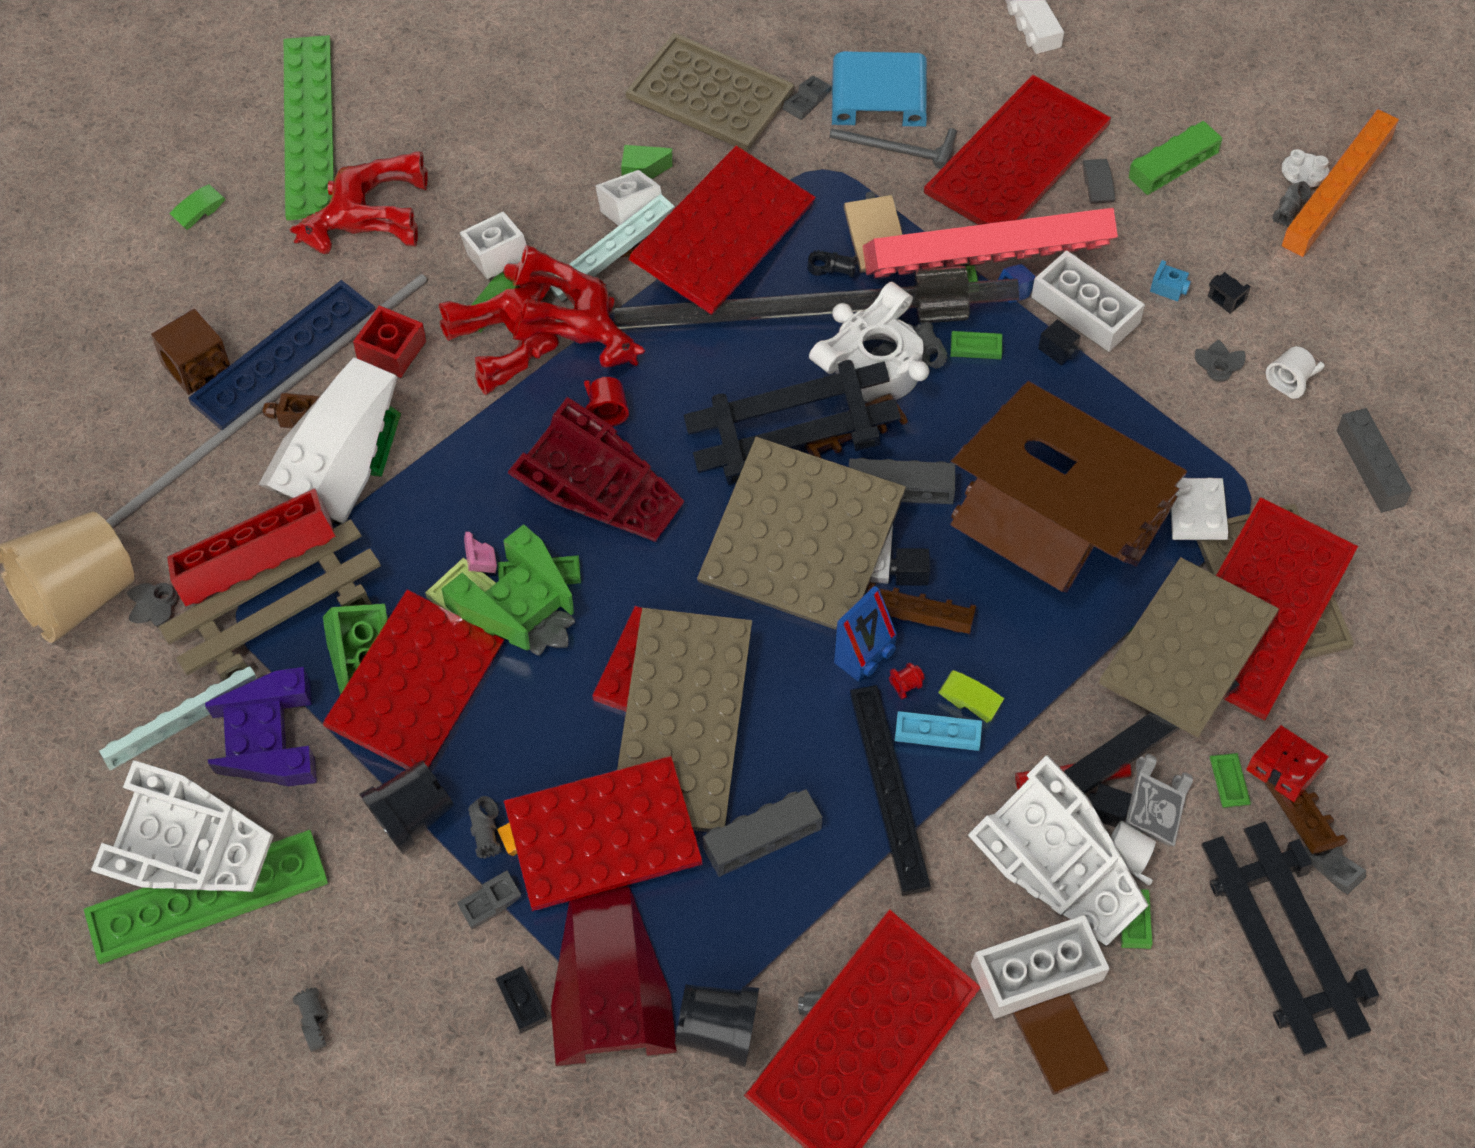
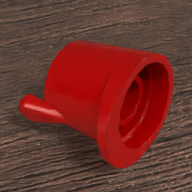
M602 377L593 381L592 384L590 380L584 381L589 397V404L585 409L612 427L626 421L629 416V410L623 385L618 379Z

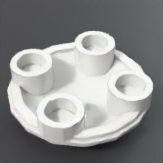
M1296 149L1282 163V172L1285 178L1293 184L1305 181L1310 188L1320 186L1329 174V161L1324 156H1315Z

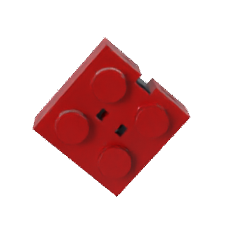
M1280 725L1252 756L1246 771L1264 783L1269 781L1275 785L1274 789L1295 802L1323 770L1329 756Z

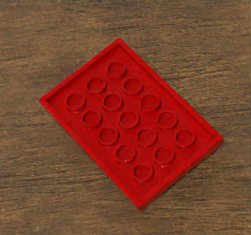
M406 590L325 718L323 726L405 769L410 768L421 760L429 768L502 647L504 639L496 635L492 636L486 633L484 629L470 624L458 615Z
M671 756L504 800L532 911L702 865V858Z

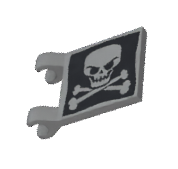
M1146 754L1145 758L1140 756L1136 761L1137 775L1125 823L1166 845L1175 846L1185 797L1191 787L1193 777L1186 772H1183L1182 776L1175 775L1172 781V788L1150 777L1157 762L1156 757L1151 754Z

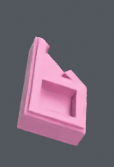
M465 532L464 544L468 570L495 573L497 563L494 548L487 543L481 544L473 538L472 533Z

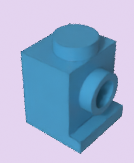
M1162 260L1153 277L1150 292L1178 302L1181 294L1186 295L1190 288L1191 281L1187 280L1189 273L1168 266L1166 261Z

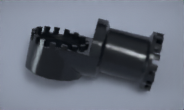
M817 250V252L813 251L808 256L807 269L813 275L821 276L826 273L833 274V272L848 274L849 277H854L855 269L853 268H856L854 265H857V256L852 258L838 255V252L835 251L829 253L823 250L819 252L820 250ZM815 260H821L825 263V265L816 266L812 262Z

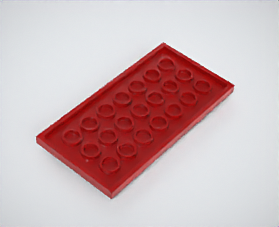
M1032 75L924 186V194L978 225L1021 220L1109 126L1111 117L1039 77Z
M736 145L630 254L629 260L712 315L812 206L816 197Z
M1262 497L1259 498L1216 576L1279 608L1276 617L1236 678V681L1240 684L1239 689L1224 699L1265 721L1359 546Z
M889 909L743 1096L804 1148H862L979 991L980 986Z

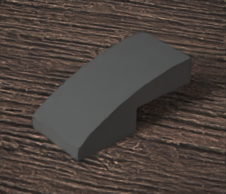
M811 76L799 85L798 93L784 101L783 110L802 120L827 96L832 86L815 76Z
M1083 160L1084 179L1088 187L1090 204L1114 202L1115 194L1108 160Z
M1307 846L1304 847L1312 865L1345 894L1348 895L1366 878V870L1343 856V850L1340 846L1312 854Z
M505 871L482 884V889L462 899L457 904L472 930L498 915L522 896L508 871Z

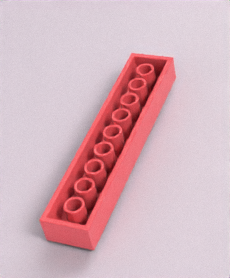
M1114 208L875 238L864 244L862 248L866 275L874 274L875 278H884L890 276L889 274L896 273V271H898L899 275L914 273L913 271L920 270V268H922L923 272L937 270V268L944 267V265H946V268L961 267V265L970 262V265H981L992 259L994 263L1008 261L1009 258L1016 256L1017 260L1031 258L1032 255H1037L1039 252L1040 256L1054 255L1055 252H1065L1066 250L1070 253L1077 252L1078 249L1086 248V246L1087 250L1102 248V246L1110 245V240L1117 238L1118 235Z

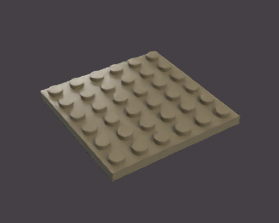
M755 437L697 580L705 585L837 630V621L866 594L904 497L906 486Z

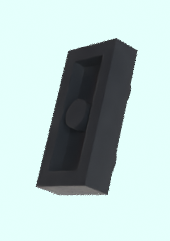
M523 966L495 978L520 1034L548 1021Z

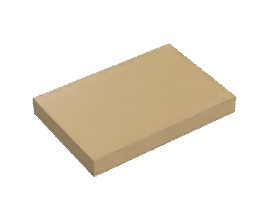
M892 195L844 203V211L855 254L858 257L857 262L860 273L866 272L862 248L864 244L875 238L902 235Z

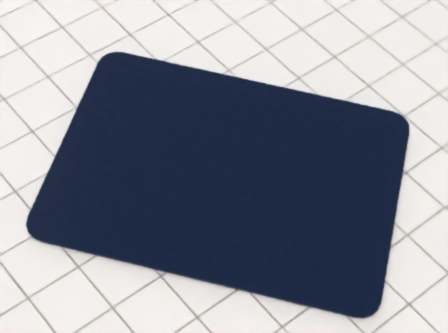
M826 169L807 171L790 179V181L815 196L814 203L712 315L662 281L655 280L609 315L622 332H625L636 344L644 348L645 352L637 355L638 365L635 366L627 362L622 365L602 367L599 357L606 348L605 344L601 342L580 344L574 341L353 507L346 521L351 519L362 537L333 552L340 564H343L369 548L371 549L381 566L353 581L355 587L360 584L362 585L371 604H385L387 620L406 590L429 600L425 592L462 558L467 560L464 544L465 532L472 533L473 538L481 544L487 543L494 548L497 563L496 572L483 573L495 583L499 581L498 562L509 561L506 559L503 540L523 524L543 541L551 558L579 555L581 583L566 584L572 594L574 613L571 616L575 619V623L566 628L569 642L568 647L556 648L546 645L543 653L537 656L530 650H524L509 643L508 639L498 636L504 639L502 647L429 767L455 806L432 824L427 831L481 885L508 871L522 897L507 907L506 910L558 963L569 901L532 911L518 855L511 856L507 853L497 830L509 823L504 800L617 770L626 712L593 701L592 695L635 606L752 620L725 826L731 824L734 819L741 815L749 816L757 812L765 804H775L783 800L791 792L797 791L799 793L807 789L822 815V829L718 877L703 849V836L707 832L694 831L702 858V865L622 886L630 887L669 988L675 1038L686 984L742 990V986L747 987L891 853L854 714L850 690L874 685L878 687L915 829H917L1134 628L1180 557L1198 567L1205 563L1197 540H1173L1170 510L1138 566L1125 563L1094 546L1068 592H1062L950 525L953 521L951 515L954 509L959 504L962 505L967 497L965 491L968 485L978 478L955 464L953 504L901 502L893 522L890 560L895 559L897 548L929 549L930 575L928 586L896 585L895 575H890V567L888 584L876 583L875 585L877 588L893 591L894 587L899 588V593L916 597L923 593L926 594L925 599L946 603L947 599H950L953 605L967 608L971 604L976 605L970 634L954 632L950 629L936 626H927L923 623L909 620H900L890 616L897 633L896 650L890 658H884L878 663V668L870 677L865 676L858 682L834 663L837 630L698 582L697 577L736 483L728 485L723 467L698 473L693 452L722 445L723 443L719 428L688 435L684 414L713 407L711 398L717 394H726L729 403L836 374V371L828 374L809 359L812 348L819 341L831 339L840 331L843 323H839L833 318L832 311L834 307L839 303H845L851 307L853 314L861 310L865 311L878 298L884 286L889 282H894L913 296L911 305L898 319L912 325L913 329L915 326L918 327V324H924L926 321L927 323H932L935 336L941 339L946 349V363L944 362V366L937 369L928 366L929 375L923 381H918L907 395L896 400L907 417L908 423L901 425L896 420L886 424L887 432L883 434L879 432L881 445L855 452L851 439L840 444L842 451L837 454L832 448L819 453L822 459L849 467V459L858 458L870 460L892 459L894 461L917 460L920 462L943 461L952 463L950 461L959 453L961 448L979 432L984 424L991 420L1003 404H1006L1027 381H1030L1187 470L1183 478H1223L1227 519L1250 514L1252 497L1246 480L1232 465L1081 350L1074 359H1068L1062 366L1040 351L1038 347L1041 333L1049 326L1017 301L1009 303L993 289L995 285L976 271L979 285L978 291L930 296L925 272L922 271V268L913 271L914 273L899 275L898 271H896L894 274H889L890 276L875 278L874 274L866 275V272L860 273L857 262V265H854L856 268H853L855 269L853 278L849 277L848 274L833 272V274L826 273L821 276L811 274L807 269L808 256L813 251L817 252V250H820L819 252L823 250L829 253L835 251L838 252V255L852 258L856 256L844 211V203L866 200V193L872 191L858 180L838 171ZM896 210L902 235L925 232ZM815 260L812 262L816 266L825 265V263L821 260ZM944 265V267L937 268V270L946 269V265ZM952 331L1002 334V358L950 357ZM873 339L863 341V346L871 354L872 350L875 347L879 348L885 340ZM938 351L930 355V362L937 359ZM613 377L622 383L629 416L626 421L613 428L624 442L627 441L634 448L633 452L642 461L645 460L651 466V470L658 478L661 476L684 500V504L656 542L554 504L508 474V471L523 452L528 454L551 424L553 414L567 397L586 408L589 404V397L584 386V381L590 380L592 384L596 379ZM845 394L736 422L734 426L738 440L846 412L849 411ZM1033 440L1024 445L1030 455L1065 475L1077 463L1040 441ZM804 445L792 448L809 454ZM337 521L332 523L333 529L341 525ZM315 562L239 605L236 611V623L325 574L319 562ZM337 591L244 643L246 648L270 673L278 670L304 667L310 678L312 705L304 707L322 725L340 696L326 642L323 616L331 607H341L337 599L340 596ZM559 607V608L556 610V611H563V612L568 613V612H567L565 609H563L562 607ZM908 663H912L914 666L918 665L925 678L922 681L923 686L920 689L914 688L906 692L907 697L902 700L889 681L891 676L890 670L895 668L898 672L906 668ZM951 671H957L980 682L1004 698L991 721L986 723L965 706L959 709L938 693ZM898 711L982 721L979 751L895 741ZM326 728L381 784L406 770ZM481 796H487L494 800L499 811L498 816L494 819L496 824L494 832L497 843L501 846V852L498 855L495 854L494 857L490 854L488 858L487 855L486 859L477 857L475 851L477 845L475 836H472L470 830L472 821L468 811L469 806ZM480 806L481 811L488 816V812L485 811L486 809Z

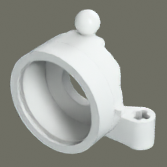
M889 282L881 290L874 303L865 311L861 310L853 314L848 304H837L832 311V315L835 321L843 323L839 333L831 339L819 341L812 348L809 359L828 374H832L835 371L838 374L839 369L837 365L845 360H852L855 369L885 361L890 382L861 389L864 401L870 402L889 393L896 400L907 395L918 381L925 380L929 375L927 364L922 362V338L913 330L912 325L898 319L911 305L913 296L894 282ZM873 339L886 340L897 344V348L890 355L874 356L866 351L863 341Z

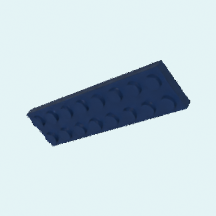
M340 280L188 397L190 404L220 430H223L376 310L375 306L343 280Z

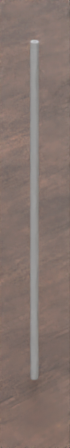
M420 274L380 306L392 310L427 282L426 277ZM374 312L106 520L107 523L113 528L261 413L265 403L275 402L281 397V393L289 391L356 338Z

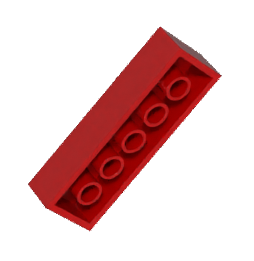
M316 488L168 556L170 581L184 605L201 603L207 596L216 592H224L237 582L250 580L257 573L265 569H273L279 566L282 561L291 557H299L306 550L315 546L325 545L332 538L336 537L330 515Z

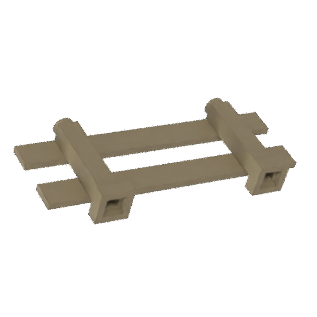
M350 519L334 528L336 537L332 538L327 544L312 547L299 557H291L282 561L279 566L273 569H265L257 573L250 580H242L232 585L228 590L220 592L200 604L194 605L188 611L159 626L169 645L196 629H199L204 637L205 642L176 657L185 674L188 676L217 659L219 665L215 666V669L223 681L228 679L236 671L247 668L240 653L235 656L233 655V649L336 591L340 595L337 599L341 607L372 605L362 585L360 584L355 587L353 581L381 566L371 549L369 548L343 564H340L333 553L362 537L352 520ZM317 561L323 568L325 574L222 632L219 631L213 621Z

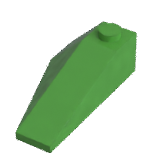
M385 604L331 607L323 616L326 642L340 695L387 622Z

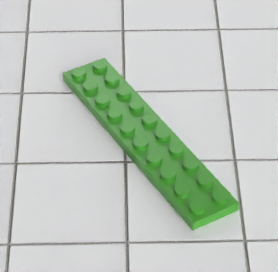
M330 35L283 39L286 220L304 219L309 215L315 214V212L325 208L330 203L332 195L328 194V182L334 181Z

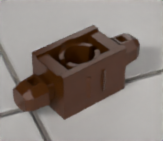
M281 393L279 404L278 402H267L264 404L263 414L267 418H277L280 427L293 428L320 396Z

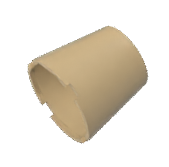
M89 512L0 544V563L3 564L5 569L1 576L8 591L33 628L39 625L44 631L41 633L42 638L51 643L60 639L134 582V571L128 552L116 535L113 527L96 512Z

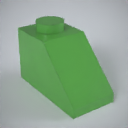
M624 145L621 164L622 176L639 170L650 179H653L673 165L672 148Z

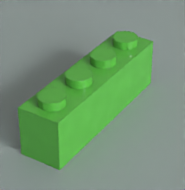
M1204 121L1195 126L1192 125L1180 135L1171 137L1163 145L1154 147L1143 157L1136 158L1130 165L1128 178L1146 195H1149L1219 153L1223 138Z

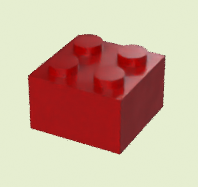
M379 305L356 336L353 344L357 359L401 378L426 343V337L422 322Z

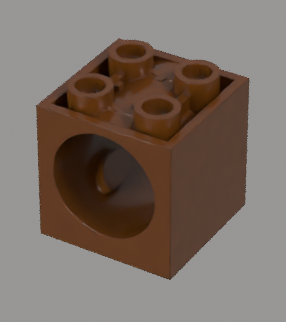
M195 308L151 333L161 364L188 395L199 390L230 366L223 340Z

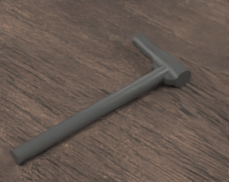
M831 129L830 138L931 159L935 167L942 169L951 159L953 144L957 135L956 129H948L944 144L936 148V150L837 129Z

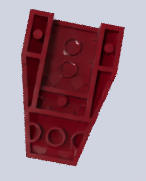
M569 397L563 401L553 414L550 426L528 454L523 452L508 471L509 475L554 504L655 542L684 504V500L661 476L659 478L651 470V466L645 460L642 461L633 452L634 448L627 441L624 442L610 424Z
M619 887L569 901L551 1002L556 1066L586 1063L585 1054L646 1048L647 1056L677 1053L671 994L630 887Z

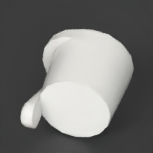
M1291 347L1267 367L1266 378L1271 386L1291 399H1295L1304 394L1308 378L1319 373L1325 365L1320 361L1316 366L1313 356L1304 348Z
M1120 821L1110 838L1130 873L1146 885H1151L1153 880L1141 873L1152 855L1156 841L1125 822Z

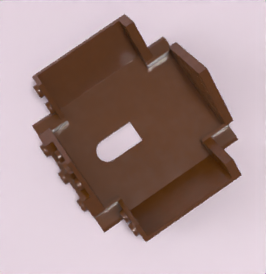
M1027 381L950 461L978 477L976 481H972L965 491L967 497L962 505L959 504L954 509L951 515L953 521L950 525L1058 590L1067 593L1094 546L1114 558L1116 557L1125 563L1138 566L1178 498L1176 494L1180 489L1177 485L1186 475L1187 470L1032 382ZM1029 441H1040L1077 463L1065 475L1030 455L1024 445Z

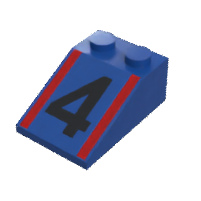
M876 586L837 621L834 663L858 682L865 676L870 677L878 668V663L884 658H890L896 650L897 633L880 590Z

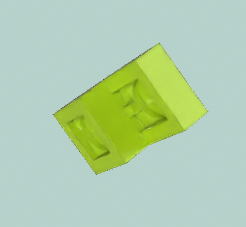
M954 670L951 671L938 692L959 709L965 706L986 723L992 720L1004 700L1003 697L990 688Z

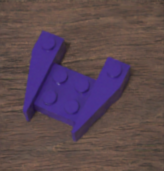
M304 667L274 671L205 702V707L212 718L224 717L226 757L208 759V764L215 774L276 783L288 787L317 783L316 761L310 747L302 746L286 749L284 709L312 705L310 678Z

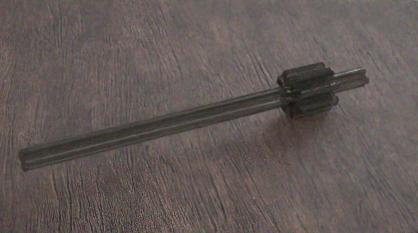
M965 266L918 269L915 271L914 276L915 285L900 287L913 296L909 308H916L917 319L920 324L926 321L927 323L967 320L970 316L969 306L973 303L1019 300L1018 279L969 282ZM882 289L725 300L712 315L693 302L614 308L615 325L619 329L822 315L832 314L834 307L839 303L848 304L852 312H858L869 308L878 298Z

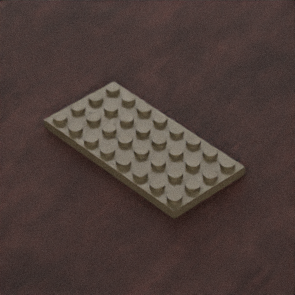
M642 608L617 770L671 756L693 830L708 832L715 827H725L752 620Z

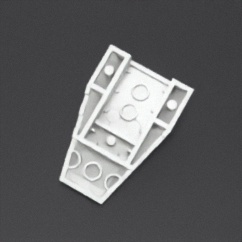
M353 358L285 436L258 485L290 498H295L316 488L330 515V519L341 524L345 523L369 479L372 457H375L378 448L376 442L379 432L383 430L385 423L383 421L384 414L389 409L398 377L357 358Z
M1046 755L1026 775L1029 780L995 814L987 815L968 836L1006 878L1025 888L1035 898H1039L1050 905L1057 913L1063 914L1070 920L1085 915L1095 938L1107 946L1149 905L1088 797Z
M133 760L123 788L134 792L114 846L101 843L91 871L142 888L253 892L274 835L185 776Z

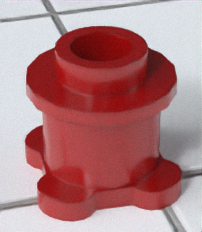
M908 663L906 668L898 672L895 668L890 670L891 676L889 681L902 700L907 697L906 692L914 688H922V681L925 678L918 665L914 666L912 663Z

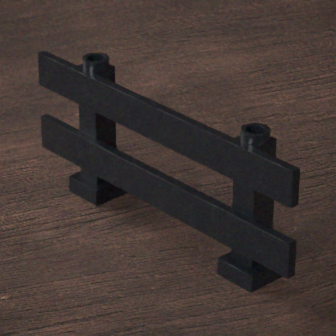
M845 360L838 363V374L729 403L726 394L714 395L711 398L713 407L683 415L688 435L719 428L723 443L722 445L693 452L698 473L723 467L728 485L737 483L755 437L794 448L851 433L855 452L881 445L877 425L901 419L896 399L865 406L861 389L890 382L885 361L855 369L852 360ZM842 394L846 396L850 411L738 440L734 426L736 422Z
M1266 821L1244 828V833L1258 861L1240 868L1223 836L1202 843L1201 846L1216 875L1215 879L1209 881L1210 887L1215 897L1226 896L1278 1002L1279 1010L1273 1011V1017L1279 1029L1290 1027L1303 1056L1327 1047L1314 1021L1315 1018L1334 1012L1348 1040L1371 1032V1028L1358 1003L1361 1002L1363 1008L1375 1005L1379 993L1366 968L1356 971L1351 981L1347 983L1292 874L1295 872L1298 878L1308 875L1312 866V862L1301 840L1297 839L1289 842L1286 851L1281 852ZM1269 881L1323 992L1306 998L1302 997L1249 889L1250 887Z

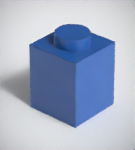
M1022 264L1003 269L993 289L1009 303L1021 301L1030 296L1036 276Z

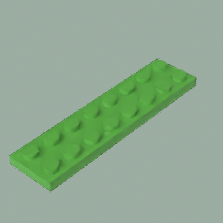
M311 830L270 844L253 892L141 888L84 908L83 910L97 961L99 964H103L328 884Z

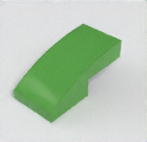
M208 184L186 197L169 214L188 230L204 214L209 216L214 213L226 199Z

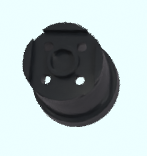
M422 760L377 788L371 786L359 793L363 802L403 855L415 845L414 840L455 806L447 792L436 780L437 778Z
M686 984L675 1044L729 1058V1063L745 1067L759 988L742 986V990Z

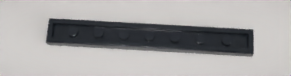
M1236 680L1224 699L1239 689L1240 684ZM1151 712L1063 772L1085 794L1181 728Z
M874 685L850 690V698L901 895L905 896L930 891L929 877L878 687Z

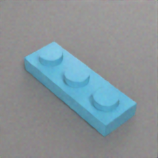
M898 711L895 741L979 751L982 721Z

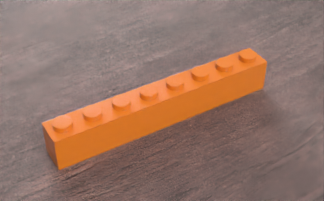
M1379 109L1376 110L1289 225L1282 247L1304 257L1392 139L1399 121L1398 118Z

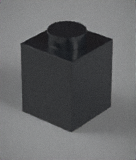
M1057 319L1041 333L1038 349L1062 366L1068 359H1074L1079 353L1081 335Z
M896 549L895 559L890 560V575H895L896 585L928 586L930 575L929 549Z
M1099 783L1097 792H1090L1088 799L1101 822L1116 828L1120 821L1124 822L1132 794Z

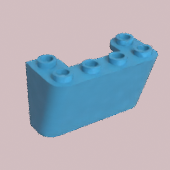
M848 51L837 53L833 58L832 125H855L857 110L903 111L902 126L926 127L927 58L921 53ZM840 114H848L850 118L846 120H841L837 116ZM912 115L921 117L918 121H911L908 118Z

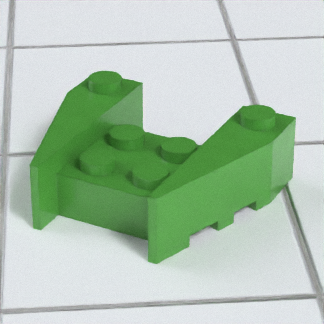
M523 524L503 540L506 559L516 568L484 592L462 572L441 589L445 607L470 624L484 629L486 633L492 636L495 634L508 639L509 643L528 651L530 649L528 632L534 626L540 624L544 618L546 619L559 607L565 609L570 615L574 613L572 594L543 541Z

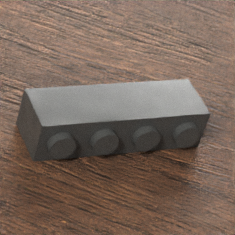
M1364 408L1343 414L1336 431L1380 512L1383 513L1405 507L1412 489L1368 409Z
M866 458L849 459V468L906 486L902 502L953 504L955 493L954 463L943 461L920 462L917 460L894 461L892 459L870 460Z
M807 789L799 793L797 791L791 792L783 800L775 804H765L757 812L749 816L741 815L725 827L711 829L703 836V849L718 877L821 830L822 815Z

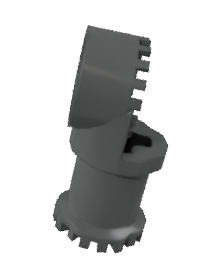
M1305 181L1289 185L1286 194L1280 199L1279 209L1273 214V222L1277 221V224L1280 222V225L1283 223V226L1289 227L1294 220L1295 213L1312 196L1310 186Z
M926 321L924 324H918V327L915 326L913 330L923 340L922 362L935 369L941 368V366H944L943 363H946L945 359H947V352L941 339L935 336L932 323H927ZM938 351L937 359L930 362V355Z
M481 796L469 806L468 811L472 821L470 830L472 836H475L477 845L475 850L477 857L486 859L487 855L488 858L490 854L494 857L495 854L498 855L501 852V846L497 843L494 832L496 830L494 819L498 816L499 811L494 800L487 796ZM480 806L486 809L485 811L488 812V816L481 811Z
M316 987L313 989L306 988V992L301 990V993L298 992L293 997V1003L298 1005L303 1017L301 1019V1028L311 1052L327 1046L325 1040H321L323 1035L319 1036L322 1033L319 1023L328 1018V1013L322 1009L318 999L319 990Z

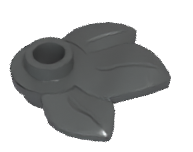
M1220 340L1215 341L1208 351L1203 349L1195 350L1196 362L1206 369L1208 376L1215 381L1228 380L1232 372L1240 370L1244 366L1246 359L1245 351L1240 350L1229 353Z
M144 583L127 591V595L137 604L129 615V621L145 623L151 620L156 627L164 624L172 614L171 607L178 599L176 589L167 583H159L155 586ZM162 595H168L166 598L160 599Z
M554 611L528 632L529 650L540 656L545 650L546 645L556 648H567L569 642L566 628L572 626L575 623V619L566 612Z

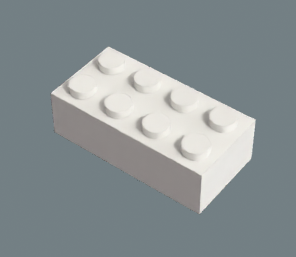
M1067 250L1034 279L1031 298L1108 352L1140 324L1145 306L1141 301Z
M1085 915L975 952L971 962V967L994 1019L1101 982L1110 969Z

